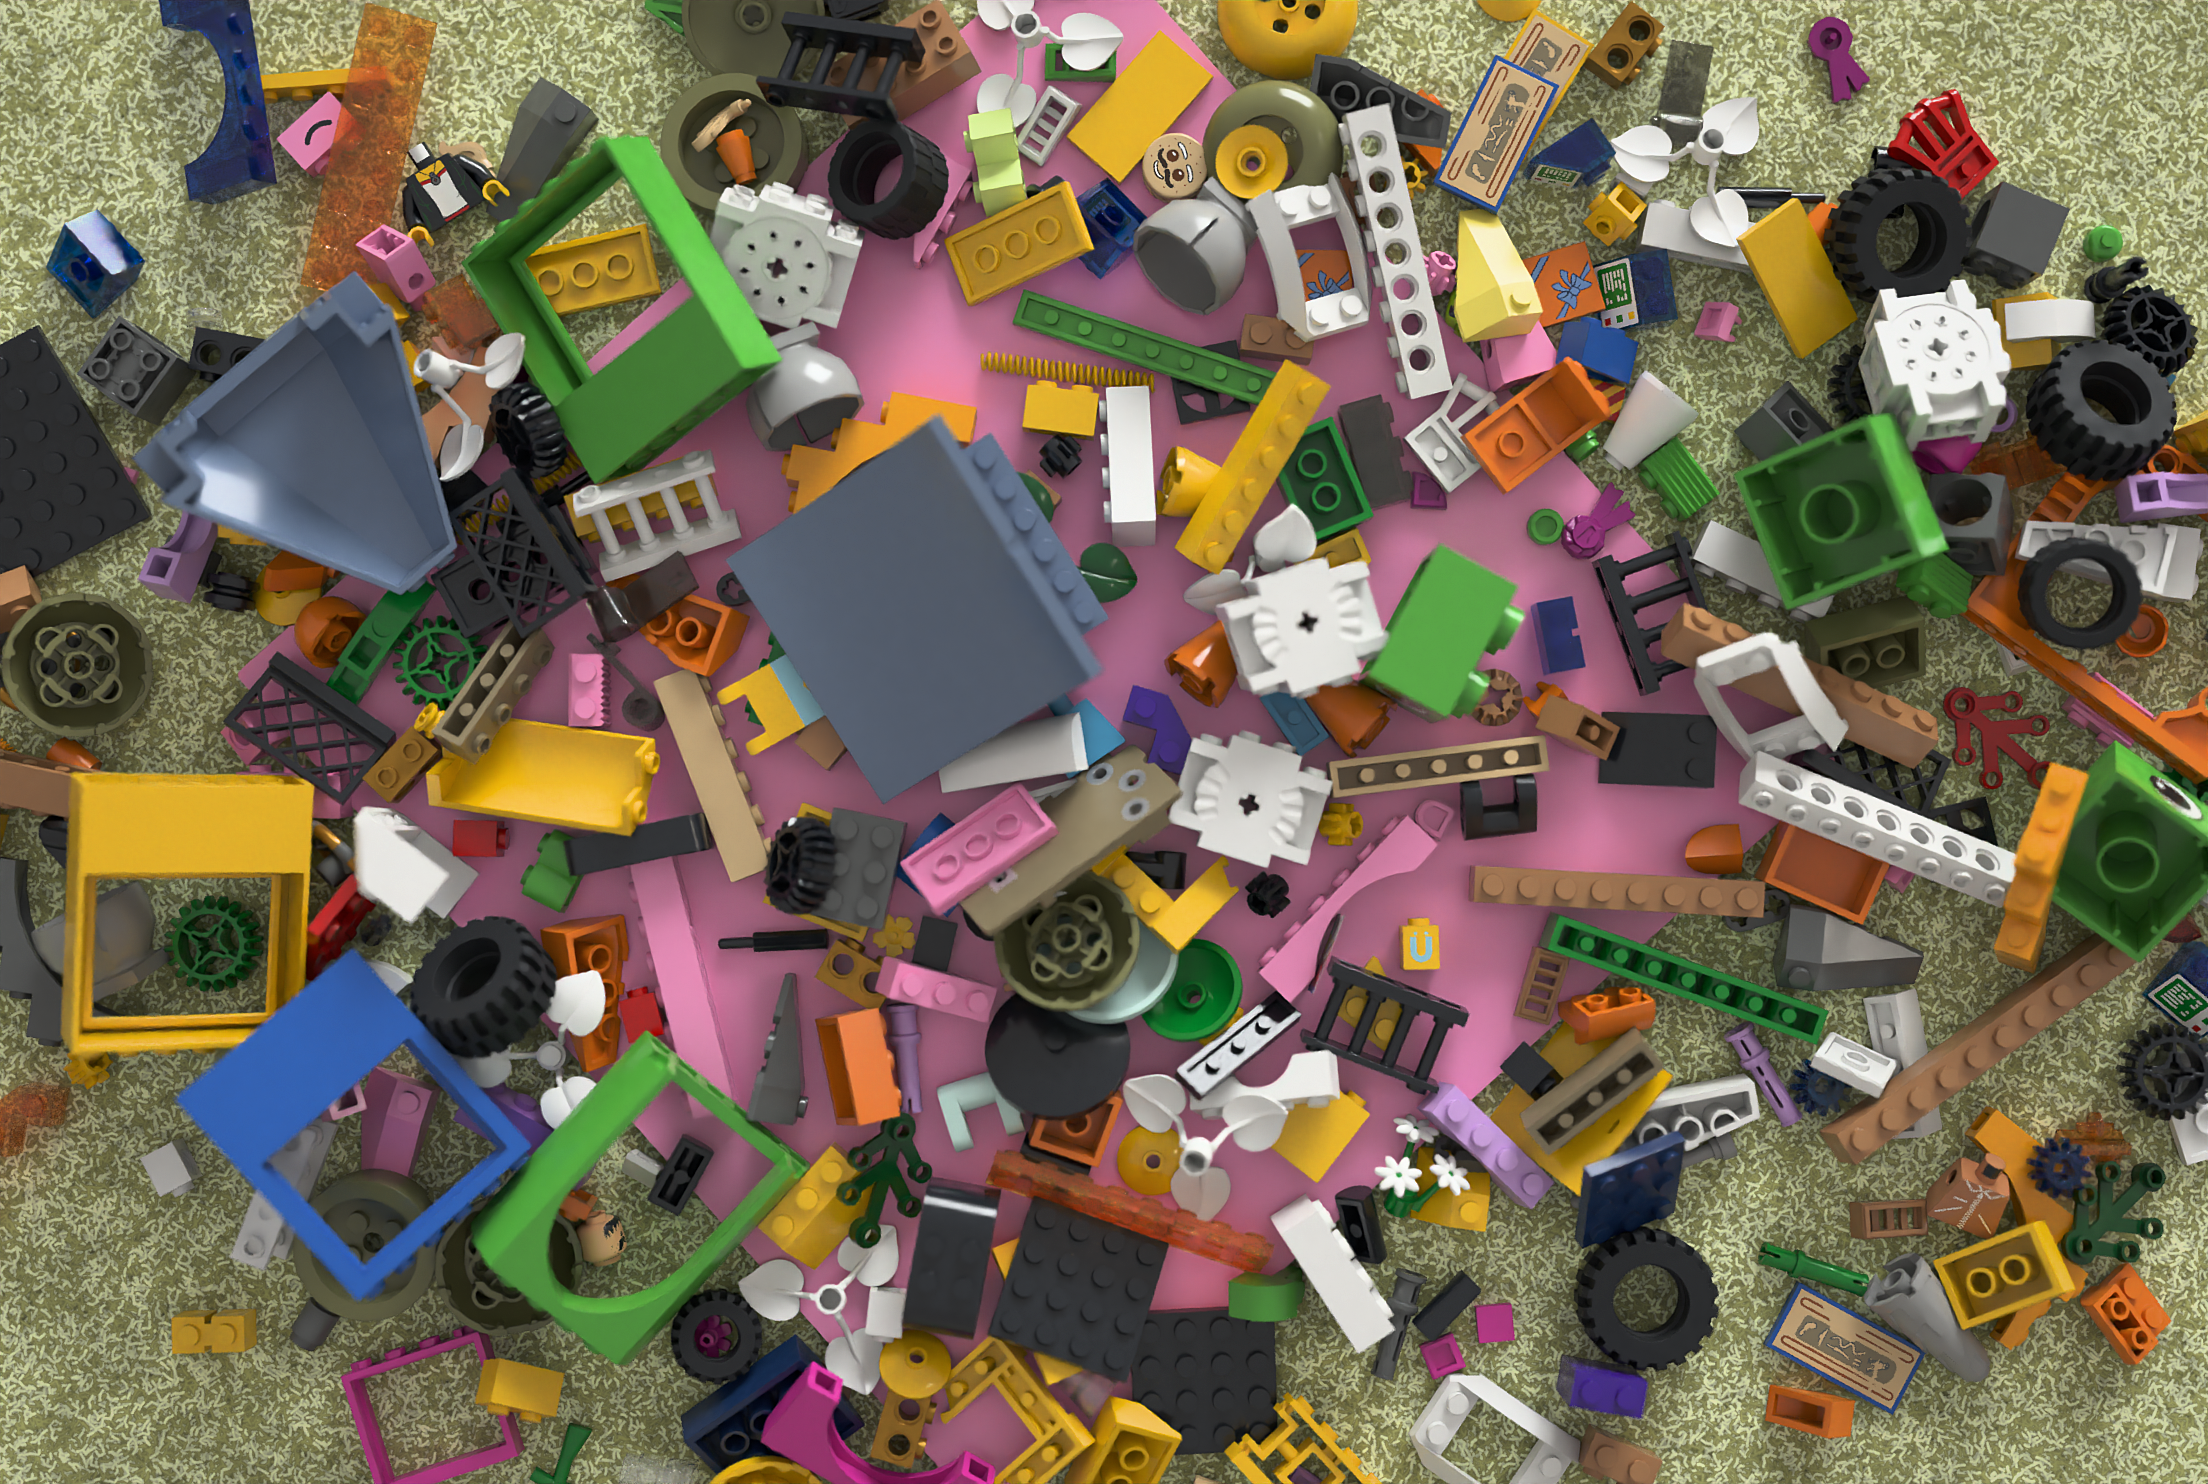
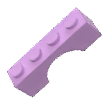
M182 510L181 521L175 535L165 545L150 548L138 580L158 597L190 603L217 538V523Z
M1440 1081L1438 1083L1440 1087L1438 1093L1430 1092L1417 1109L1442 1133L1456 1141L1475 1157L1488 1171L1491 1181L1515 1204L1532 1209L1555 1182L1462 1091L1453 1084Z

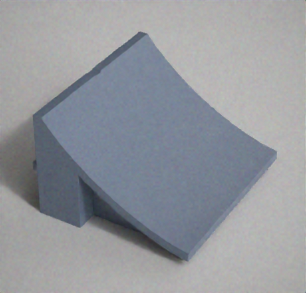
M940 413L924 422L896 444L801 510L725 559L883 804L1104 671L1082 635L1109 619L1103 607L993 434L990 432L963 450Z

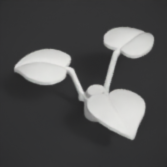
M977 0L978 12L983 22L996 31L1005 30L1011 25L1018 43L1016 46L1018 51L1015 80L1007 74H995L988 77L981 84L977 94L979 113L1010 108L1015 129L1029 119L1036 106L1035 90L1029 85L1021 84L1025 48L1036 47L1041 43L1043 37L1046 36L1056 44L1063 45L1062 57L1070 67L1079 71H1092L1105 64L1123 42L1124 36L1119 28L1109 20L1098 15L1077 13L1063 21L1061 26L1063 37H1058L1050 31L1049 27H1042L1039 17L1032 11L1035 0Z
M1756 97L1731 99L1711 107L1701 118L1699 124L1700 134L1694 143L1688 142L1686 147L1675 154H1670L1672 142L1669 136L1656 126H1637L1611 140L1610 150L1617 165L1629 177L1643 183H1654L1665 179L1669 173L1668 161L1674 162L1687 153H1692L1693 158L1699 164L1709 165L1708 197L1699 198L1692 205L1689 214L1691 227L1699 237L1707 242L1728 248L1739 247L1735 238L1748 230L1746 204L1741 196L1731 189H1724L1715 195L1714 185L1716 170L1719 165L1718 159L1722 152L1730 156L1743 155L1749 152L1758 140L1759 123Z
M465 333L432 337L433 351L426 349L418 355L414 363V374L432 383L431 390L439 394L463 421V424L453 427L443 441L440 455L441 477L439 480L450 481L466 473L477 461L484 440L482 427L479 425L471 426L472 421L470 417L445 390H450L456 385L459 378L463 376V371L482 375L486 374L485 382L492 389L498 390L506 387L515 378L522 363L525 348V337L522 334L510 333L496 339L486 350V365L482 367L470 365L474 355V341L471 336Z
M1291 505L1282 515L1266 524L1254 535V555L1248 557L1249 565L1242 580L1239 573L1232 569H1222L1219 576L1211 572L1193 583L1184 592L1183 599L1191 606L1205 613L1217 616L1214 606L1248 596L1247 591L1244 589L1246 587L1244 581L1251 579L1256 565L1265 572H1274L1278 569L1286 568L1285 560L1299 563L1305 561L1314 553L1316 537L1310 522L1295 505ZM1302 617L1300 622H1297L1298 628H1300L1301 624L1305 623L1304 617Z
M595 970L567 976L555 982L556 991L554 997L549 999L551 1006L547 1015L552 1021L561 1023L558 1029V1040L546 1042L540 1046L538 1051L510 1052L511 1044L508 1046V1050L500 1054L492 1052L491 1057L486 1058L474 1057V1059L460 1058L458 1055H451L450 1053L449 1055L479 1087H493L505 1081L511 1073L510 1059L535 1058L544 1069L555 1070V1081L558 1087L544 1092L541 1097V1111L546 1122L553 1129H556L596 1085L592 1080L582 1076L571 1077L563 1083V1067L570 1060V1051L564 1045L566 1042L565 1030L568 1028L576 1036H585L598 1027L604 1014L605 989L599 972Z
M1154 1074L1127 1080L1123 1085L1125 1102L1131 1114L1141 1126L1152 1132L1164 1133L1171 1127L1173 1121L1176 1123L1180 1138L1179 1146L1184 1150L1180 1158L1181 1167L1175 1171L1171 1179V1191L1175 1201L1195 1228L1212 1219L1223 1208L1230 1195L1231 1182L1227 1172L1217 1166L1209 1167L1213 1153L1217 1151L1222 1141L1229 1134L1233 1133L1234 1141L1241 1148L1253 1152L1265 1150L1272 1146L1279 1138L1288 1117L1287 1110L1276 1100L1262 1094L1244 1093L1233 1097L1224 1106L1222 1116L1229 1127L1225 1128L1213 1142L1210 1143L1200 1137L1188 1140L1183 1121L1178 1116L1186 1106V1095L1176 1080L1169 1076Z
M879 1224L881 1239L877 1245L868 1249L856 1245L848 1236L839 1248L837 1259L840 1266L851 1273L838 1286L825 1285L819 1289L817 1294L801 1292L804 1285V1276L801 1270L794 1263L783 1259L764 1263L739 1281V1288L748 1304L756 1312L768 1319L786 1321L794 1318L800 1310L799 1298L816 1301V1305L821 1312L834 1314L845 1337H837L828 1345L825 1353L826 1368L843 1379L842 1385L854 1389L863 1395H868L881 1377L879 1358L883 1344L882 1342L872 1340V1335L865 1334L866 1328H860L851 1334L840 1311L844 1309L847 1302L844 1289L856 1276L863 1285L876 1287L888 1282L895 1274L898 1267L899 1252L897 1232L895 1227L891 1225ZM871 1230L866 1233L865 1239L870 1235Z

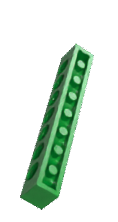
M1551 911L1538 944L1550 951L1815 1045L1818 1043L1829 1012L1816 1005Z

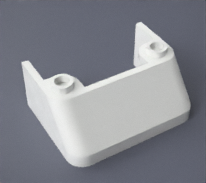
M363 807L354 819L356 880L360 883L357 889L372 901L380 899L409 923L415 921L425 906L441 918L446 919L480 875L479 872L461 858L453 856L452 851L411 819L393 808Z

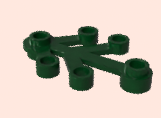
M899 1111L900 1116L882 1120L880 1126L881 1133L861 1147L852 1148L847 1155L849 1166L864 1172L850 1182L841 1183L836 1191L837 1199L847 1206H854L860 1201L861 1192L874 1184L865 1216L855 1219L849 1228L850 1240L861 1248H871L877 1245L881 1239V1228L878 1222L889 1186L897 1200V1210L900 1214L907 1218H914L920 1213L922 1208L921 1201L911 1195L896 1162L901 1151L908 1164L907 1174L909 1178L920 1184L927 1182L931 1178L932 1168L928 1163L921 1160L912 1141L916 1131L913 1117L903 1111ZM902 1125V1130L897 1135V1130ZM885 1148L882 1159L869 1168L872 1163V1156ZM863 1154L861 1162L856 1164L858 1155ZM923 1166L922 1173L917 1176V1170ZM852 1188L851 1196L846 1199V1192ZM912 1201V1207L906 1211L907 1204ZM871 1230L870 1235L865 1239L866 1233Z
M2101 1161L2095 1167V1175L2098 1179L2097 1190L2091 1184H2077L2072 1189L2071 1196L2074 1201L2073 1229L2063 1236L2061 1251L2070 1262L2077 1265H2086L2092 1262L2095 1256L2113 1257L2120 1262L2134 1263L2140 1257V1247L2136 1242L2122 1240L2117 1244L2098 1240L2107 1231L2138 1234L2144 1239H2159L2163 1235L2164 1227L2158 1218L2145 1217L2141 1220L2121 1217L2146 1192L2158 1191L2164 1185L2166 1175L2163 1169L2155 1163H2139L2135 1165L2131 1172L2132 1184L2113 1202V1183L2120 1179L2121 1168L2114 1161ZM2107 1166L2111 1172L2109 1178L2106 1175ZM2151 1172L2153 1173V1181H2152V1182H2151V1179H2150V1174H2151ZM2084 1189L2087 1192L2086 1200H2084L2082 1197V1192ZM2097 1201L2096 1220L2089 1226V1206ZM2150 1223L2153 1226V1231L2151 1234L2148 1231V1225ZM2081 1241H2082V1244H2083V1250H2082V1252H2081V1250H2080V1243H2081ZM2126 1246H2128L2130 1251L2128 1257L2125 1255Z

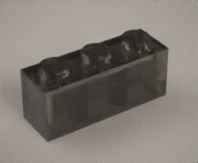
M1379 394L1340 405L1337 409V414L1347 449L1371 510L1376 511L1407 502L1411 498L1409 492L1414 491V485L1409 470L1403 471L1400 457H1404V450L1400 437H1393L1390 423L1394 422V415L1389 401L1383 403L1382 396Z

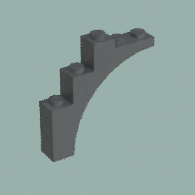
M0 857V952H2L0 990L10 991L9 997L31 999L26 1037L38 1038L39 1045L60 1047L61 1042L64 1041L61 1037L63 975L53 971L37 952L30 934L36 928L31 917L27 892L28 860ZM92 1002V1017L127 1016Z

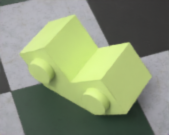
M1010 108L968 115L969 130L963 131L967 153L974 152L979 181L973 182L976 204L983 203L986 217L993 216L1027 199L1024 174L1021 169L1018 153L1017 135Z

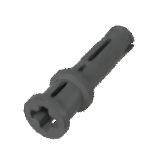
M1396 1268L1395 1274L1398 1278L1393 1295L1388 1297L1386 1302L1394 1314L1388 1320L1395 1330L1380 1340L1376 1359L1370 1372L1374 1376L1385 1380H1393L1396 1364L1410 1318L1418 1312L1417 1299L1422 1284L1427 1282L1426 1276L1404 1268Z

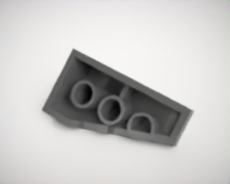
M1790 904L1773 955V967L1778 987L1806 991L1904 985L1915 983L1924 953L1891 937H1879L1866 931L1865 926L1854 922L1852 925L1838 919L1836 913L1827 909Z
M789 972L784 976L773 1016V1024H776L774 1031L771 1030L764 1048V1059H767L766 1066H762L761 1070L757 1073L746 1119L793 1126L797 1122L798 1117L804 1118L809 1097L803 1096L805 1078L796 974Z

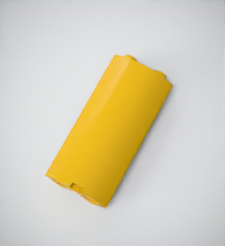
M510 718L505 725L501 726L492 739L489 750L479 758L476 764L447 751L441 744L442 758L426 773L428 800L430 806L630 836L638 823L642 824L646 819L647 801L653 775L658 772L660 766V756L658 753H655V739Z

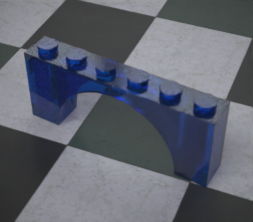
M159 0L162 26L186 32L196 30L201 32L214 47L224 74L225 103L217 133L203 154L184 166L189 201L220 204L277 184L249 0Z

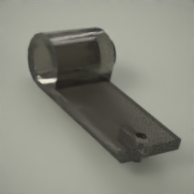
M1673 39L1670 42L1657 115L1651 116L1649 125L1662 129L1671 139L1673 149L1681 150L1686 147L1688 142L1694 143L1703 129L1704 120L1701 117V111L1714 49L1713 46Z
M677 551L624 589L607 585L598 587L599 592L587 600L586 606L603 640L606 643H615L629 637L700 587L682 552Z
M590 633L586 638L635 688L626 697L622 705V713L625 720L632 726L647 732L661 727L666 716L661 701L616 656L622 649L608 635L605 636L606 640L602 641Z

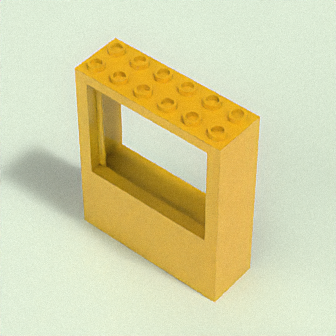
M70 774L61 1037L72 1053H77V1056L81 1058H96L101 1056V1052H116L118 1056L132 1057L138 1056L140 1051L155 1050V1054L175 1055L178 1053V1049H193V1052L198 1054L215 1053L216 1048H231L230 1050L232 1051L304 990L314 792L312 784L298 775ZM271 878L265 1012L92 1017L97 879Z

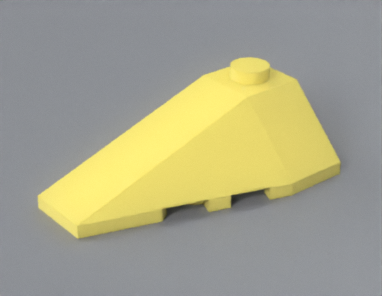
M1484 209L1460 211L1457 226L1456 251L1458 252V264L1455 272L1457 287L1454 300V314L1463 343L1530 334L1543 312L1533 280L1497 214L1494 215Z

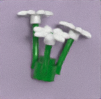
M1411 1114L1406 1115V1119L1394 1118V1123L1399 1125L1395 1131L1406 1134V1139L1408 1140L1402 1160L1397 1165L1393 1158L1387 1156L1385 1158L1387 1168L1378 1167L1374 1171L1380 1177L1386 1178L1380 1184V1189L1386 1190L1390 1188L1383 1202L1384 1208L1391 1215L1402 1218L1408 1216L1411 1209L1419 1212L1424 1203L1441 1188L1450 1186L1455 1196L1460 1194V1187L1465 1190L1470 1189V1184L1463 1178L1468 1173L1467 1169L1463 1167L1456 1168L1454 1156H1449L1445 1160L1444 1157L1436 1154L1434 1159L1437 1165L1431 1166L1430 1170L1438 1175L1437 1181L1421 1196H1418L1417 1191L1419 1187L1412 1179L1420 1177L1422 1171L1419 1169H1408L1415 1143H1418L1420 1138L1433 1143L1432 1136H1438L1439 1131L1429 1127L1430 1122L1427 1119H1422L1417 1123L1416 1118Z

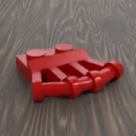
M1956 89L1943 91L1939 97L1921 99L1915 105L1913 113H1906L1900 119V128L1896 138L1889 143L1887 148V154L1890 157L1904 160L1917 170L1931 172L1932 175L1941 176L1949 183L1948 187L1956 188L1961 194L1962 199L1999 164V161L1971 126L1962 98ZM1941 110L1949 112L1954 128L1942 114ZM1924 121H1927L1930 124V126L1937 133V135L1940 137L1943 143L1947 146L1945 149L1940 145V143L1937 141L1934 135L1923 123ZM1912 136L1928 157L1909 145Z
M354 874L348 877L307 928L305 979L313 982L323 974V968L331 960H337L342 953V946L347 940H353L357 935L356 929L368 911L372 913L377 906L357 889L360 883L356 880V875Z

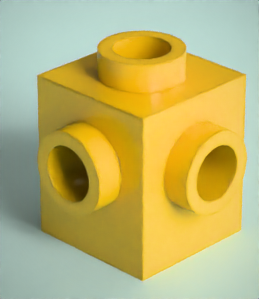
M1621 181L1608 195L1601 191L1587 206L1592 212L1582 223L1596 238L1609 247L1618 237L1624 241L1638 227V224L1634 221L1646 208L1647 204Z

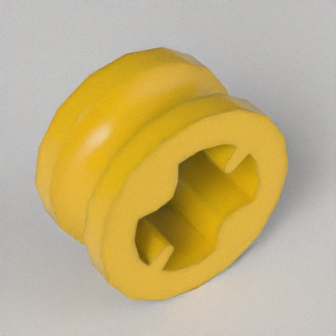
M433 702L421 711L414 723V729L418 732L424 730L425 737L428 739L435 737L432 730L446 712L445 710L438 711V705Z

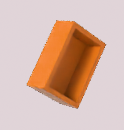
M1780 820L1754 878L1863 925L1890 864Z
M878 1008L852 1010L815 1019L836 1124L861 1126L900 1116L901 1094L893 1082L891 1071L894 1070V1060L891 1052L886 1049L884 1035L887 1033V1026L883 1015L879 1014Z

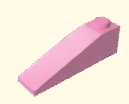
M378 1066L370 1072L363 1093L367 1109L361 1111V1170L384 1169L400 1173L410 1179L412 1178L442 1087Z

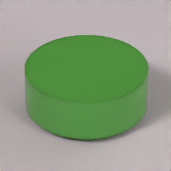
M1540 509L1532 514L1527 522L1528 536L1539 545L1553 544L1561 537L1564 526L1563 519L1552 509Z

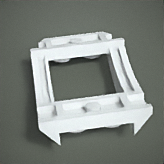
M1334 173L1328 176V183L1315 187L1301 185L1272 193L1271 189L1245 204L1247 212L1251 211L1258 226L1256 233L1272 275L1279 312L1276 314L1278 321L1284 320L1296 330L1294 334L1305 343L1361 327L1369 322L1372 283L1366 248L1354 211L1340 179ZM1335 217L1348 252L1354 288L1305 302L1299 263L1288 230Z
M1764 632L1697 657L1695 666L1696 676L1693 678L1694 685L1719 730L1747 763L1757 750L1781 760L1800 751L1814 749L1823 743H1827L1835 752L1849 729L1848 722L1845 719H1840L1836 713V708L1815 681L1795 641L1787 644L1781 643L1778 636ZM1778 665L1793 696L1805 715L1748 735L1731 713L1717 687L1730 684L1734 680Z
M1463 1373L1447 1374L1408 1433L1419 1455L1420 1463L1448 1484H1481L1441 1456L1480 1397L1506 1417L1539 1438L1509 1484H1557L1572 1460L1577 1464L1579 1463L1580 1441L1577 1438L1566 1433L1557 1425L1520 1402L1481 1373L1479 1375L1467 1376Z

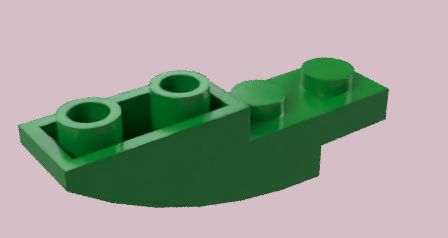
M426 581L413 593L407 590L400 595L388 590L338 658L340 663L326 685L358 706L395 648L403 643L400 637L409 634L410 626L416 623L437 591V588Z

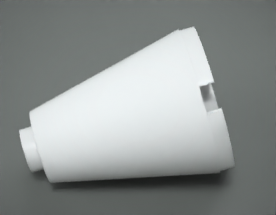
M1645 370L1639 376L1603 446V449L1608 452L1604 459L1619 471L1624 466L1631 470L1694 422L1699 413Z

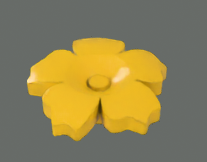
M888 914L885 929L872 935L873 943L877 944L880 949L886 947V956L893 958L903 953V947L910 950L913 949V946L916 944L915 934L907 932L912 928L913 922L910 921L909 917L903 918L899 916L895 923L894 918Z

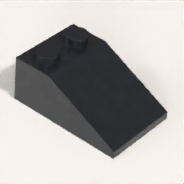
M1601 712L1603 718L1620 727V730L1607 760L1599 758L1598 783L1701 789L1714 788L1717 725L1711 715Z

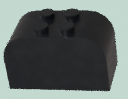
M931 1176L926 1188L901 1327L974 1340L1002 1189Z

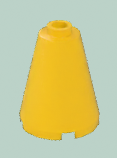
M1172 447L1165 459L1160 474V479L1164 480L1162 491L1157 490L1156 514L1164 517H1192L1221 467L1184 447Z

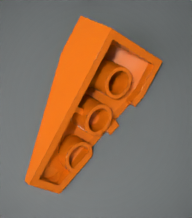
M630 574L606 582L600 598L604 604L626 623L632 625L645 636L648 642L667 655L668 659L675 665L710 677L739 649L750 619L749 615L636 574Z
M615 914L572 919L540 929L542 947L550 955L553 965L556 967V981L567 976L593 970L599 972L603 981L605 1009L598 1027L585 1036H576L569 1031L582 1071L587 1073L616 1062L621 1019L617 1015L619 994L624 995L625 983L621 982L623 961H628L629 954L624 915Z

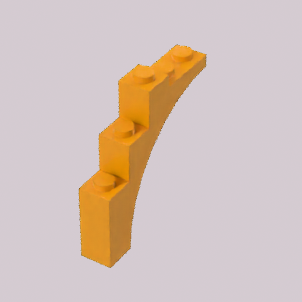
M892 391L890 402L884 401L882 405L880 422L885 423V426L842 417L840 428L834 427L831 449H836L835 452L792 444L791 454L785 453L781 467V475H786L785 479L788 487L798 488L797 491H791L788 512L795 514L938 413L941 414L964 450L972 445L977 421V407Z
M2055 763L2050 764L2030 823L2024 831L2013 862L2015 875L2003 905L2005 917L1993 948L1999 963L2032 974L2035 973L2046 942L2047 919L2056 880L2078 807L2089 778L2088 773Z
M1986 1106L1965 1132V1135L1985 1155L1988 1153L1995 1154L2005 1162L2006 1166L2002 1172L2008 1176L2009 1197L2012 1201L2017 1227L2045 1220L2055 1244H2060L2063 1236L2073 1229L2074 1216L2043 1191L2045 1188L2052 1187L2061 1176V1171L2059 1170L2065 1163L1999 1110ZM2059 1251L2076 1289L2056 1297L2067 1303L2070 1298L2073 1299L2081 1293L2085 1286L2084 1280L2089 1274L2077 1264L2070 1262ZM2051 1299L2001 1317L1989 1336L2009 1350H2012L2014 1346H2019L2029 1334L2028 1328L2036 1318L2042 1317L2049 1310Z

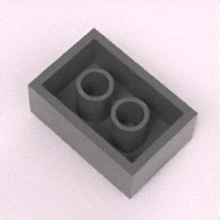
M834 807L829 827L831 828V834L835 835L834 846L838 849L835 854V861L838 862L834 867L835 877L831 880V891L826 892L825 902L820 903L818 910L812 911L810 915L880 930L885 929L908 823Z

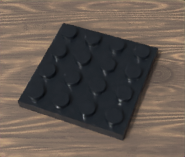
M1033 1196L987 1336L1125 1384L1136 1354L1169 1243Z
M1229 1306L1149 1310L1131 1366L1132 1401L1141 1403L1181 1435L1182 1440L1174 1455L1225 1453L1224 1451L1234 1441L1239 1444L1246 1433L1259 1446L1278 1427L1277 1412L1273 1408L1277 1404L1275 1321L1258 1322L1230 1317Z

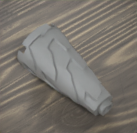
M1907 1253L1885 1264L1883 1268L1890 1273L1882 1281L1876 1274L1872 1277L1864 1294L1865 1304L1899 1334L1901 1332L1904 1333L1924 1353L1927 1354L1929 1352L1946 1369L1956 1373L1964 1381L1979 1382L1983 1380L1990 1371L1988 1353L1970 1328L1962 1330L1944 1286L1931 1271L1928 1263L1917 1253Z

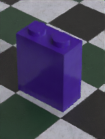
M1562 1355L1556 1391L1569 1407L1642 1419L1648 1382L1630 1366Z

